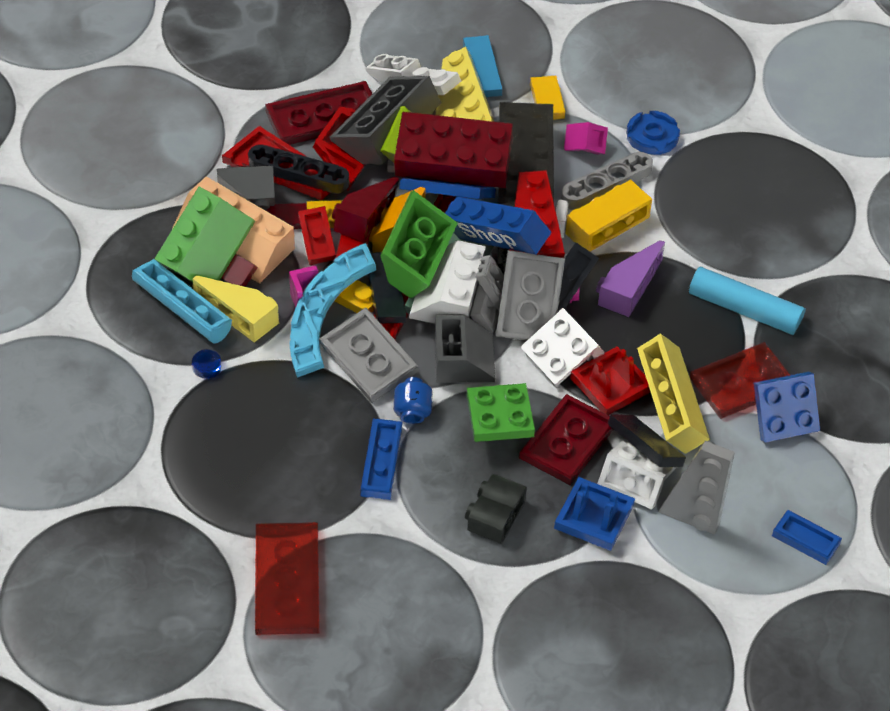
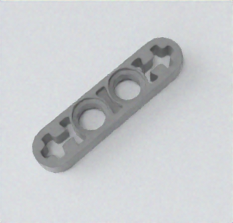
M644 152L630 154L567 183L562 188L561 200L568 201V209H579L591 202L595 197H600L611 191L617 185H621L630 179L636 183L648 177L652 171L653 159ZM619 172L625 175V177L615 178L611 174ZM600 183L603 187L595 189L590 187L589 184Z

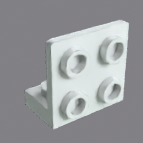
M564 308L521 346L522 350L556 386L563 382L571 374V371L578 368L586 360L590 361L592 358L595 359L604 354L600 346Z
M624 439L607 454L597 484L633 497L636 503L652 510L656 506L665 479L678 467L657 466Z

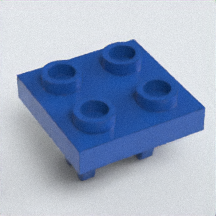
M805 372L754 383L761 441L770 442L820 431L813 373Z
M578 477L555 520L554 529L611 551L634 507L635 498Z

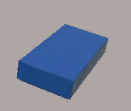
M790 510L785 512L772 533V537L827 565L838 549L842 540L841 537Z

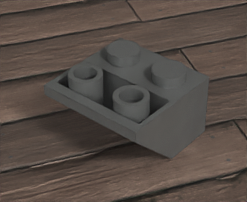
M435 315L436 382H495L493 334L465 315Z

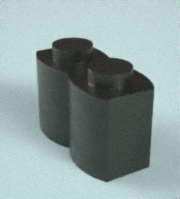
M492 474L488 481L484 480L481 483L476 503L471 502L466 510L465 519L468 520L467 531L501 544L524 505L527 486Z

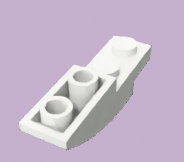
M381 54L376 56L374 61L365 68L368 74L382 84L389 77L430 76L438 95H445L461 82L458 72L421 67L418 59L407 58L406 56Z

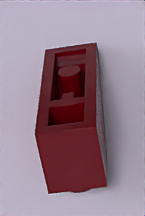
M392 177L348 194L333 209L332 219L335 220L333 231L364 242L371 234L373 227L377 226L380 222L383 209L385 207L389 208L391 202L396 197L399 178Z

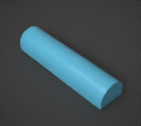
M155 259L132 271L134 282L210 342L218 343L229 333L232 319Z
M701 266L696 270L689 288V294L791 335H794L805 315L806 308Z

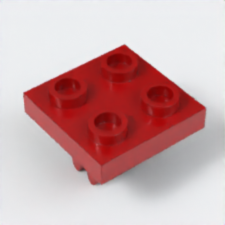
M618 346L571 371L570 379L601 412L607 415L616 412L651 392L646 375L634 364L633 357H627L626 350H621Z

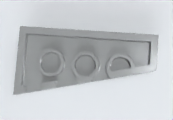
M705 441L658 512L692 525L698 530L716 534L720 525L735 452Z

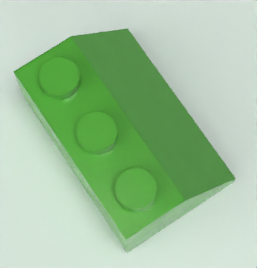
M199 186L156 255L155 260L193 283L195 276L220 280L255 223V220L225 200Z
M414 190L410 192L380 255L388 283L409 298H413L430 286L458 224Z

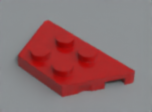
M339 107L315 140L313 148L324 162L342 166L348 170L350 184L347 191H349L366 164L357 161L330 139V136L356 111L352 108Z

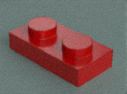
M322 206L298 211L309 265L333 261L336 253L326 207Z

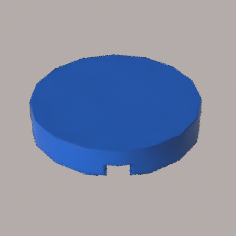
M649 111V114H643L641 112L629 120L626 131L627 140L633 148L650 155H661L670 152L677 146L680 128L677 127L676 120L666 113Z

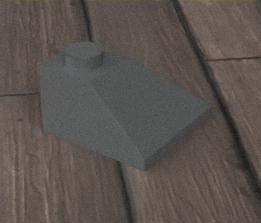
M273 166L217 169V180L220 185L264 210L269 209L270 206H275Z

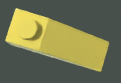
M195 276L193 278V290L232 319L231 326L254 343L279 324L278 304L272 297L265 296L259 290L202 276Z

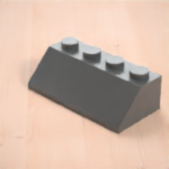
M430 76L389 77L330 136L331 141L362 164L382 165L386 163L389 158L380 150L400 107L405 106L412 113L432 115L434 110L441 104Z

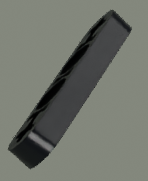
M255 145L248 152L249 167L273 166L274 177L337 194L343 193L349 188V172L342 166L267 145ZM284 162L293 164L292 167L286 169L281 168L279 165ZM310 169L318 171L313 176L306 175L304 172Z

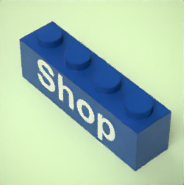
M456 196L445 214L458 223L454 234L461 240L537 255L552 233L537 213L529 209Z

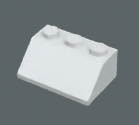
M455 241L449 244L430 286L415 296L409 318L435 324V315H465L469 318L479 283L476 279V274L480 272L478 267L482 264L480 260L485 255L486 246L463 241Z

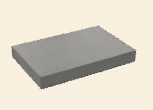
M508 250L496 337L527 341L557 314L565 258Z
M364 308L319 338L322 347L371 403L419 371L418 365L367 308Z

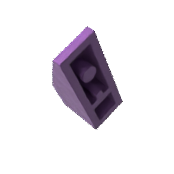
M657 241L613 266L606 278L602 276L596 288V292L599 293L598 305L630 317L662 262L665 242Z

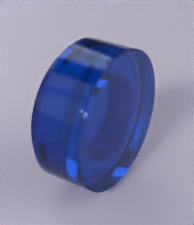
M209 349L201 350L192 358L193 372L200 378H212L221 371V357L216 351Z

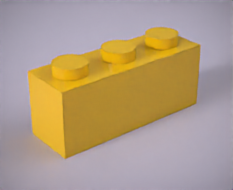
M630 179L621 185L615 186L604 195L595 197L581 208L572 210L567 215L565 234L573 242L578 243L591 252L650 218L652 198Z

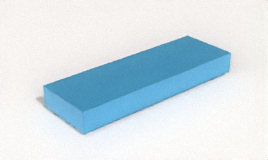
M489 35L463 38V47L466 46L471 54L485 96H502V85Z

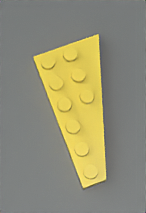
M466 46L452 52L443 59L442 69L458 72L461 82L445 95H438L441 104L436 108L435 115L494 121L470 52Z

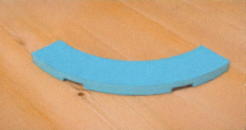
M366 243L352 248L334 259V263L323 272L320 271L303 292V297L299 299L291 321L290 353L297 378L324 368L319 338L324 318L334 300L353 282L366 274L376 271L375 262Z

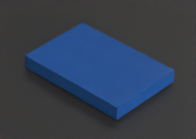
M416 178L400 179L399 189L411 191L418 187L426 188V193L474 199L495 198L496 195L495 187Z

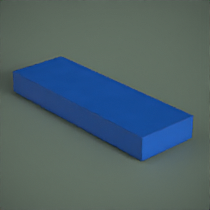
M373 418L360 490L361 497L391 500L402 434V421Z

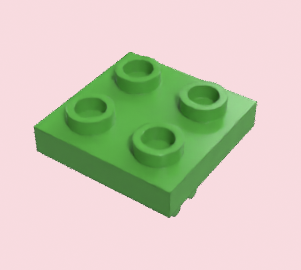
M526 383L467 388V401L474 442L534 437L535 428Z

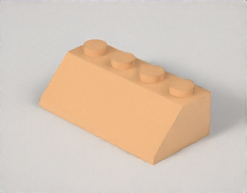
M206 176L188 193L174 226L199 186L254 219L255 223L236 254L258 267L251 279L260 284L295 249L294 227Z

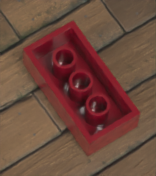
M402 112L394 156L395 176L506 189L513 142V124Z

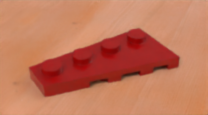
M258 126L222 155V162L235 168L249 167L248 152L255 145H267L302 156L305 155L261 126ZM284 162L279 166L286 169L292 167L293 164ZM310 169L305 171L304 173L306 175L313 176L316 175L318 171ZM274 177V183L319 200H323L331 193Z
M547 170L519 172L515 207L534 210L552 232L537 255L564 258L565 251Z

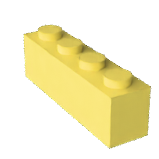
M659 334L638 347L637 350L665 439L686 454L702 445L705 441L710 440L681 350L665 336Z

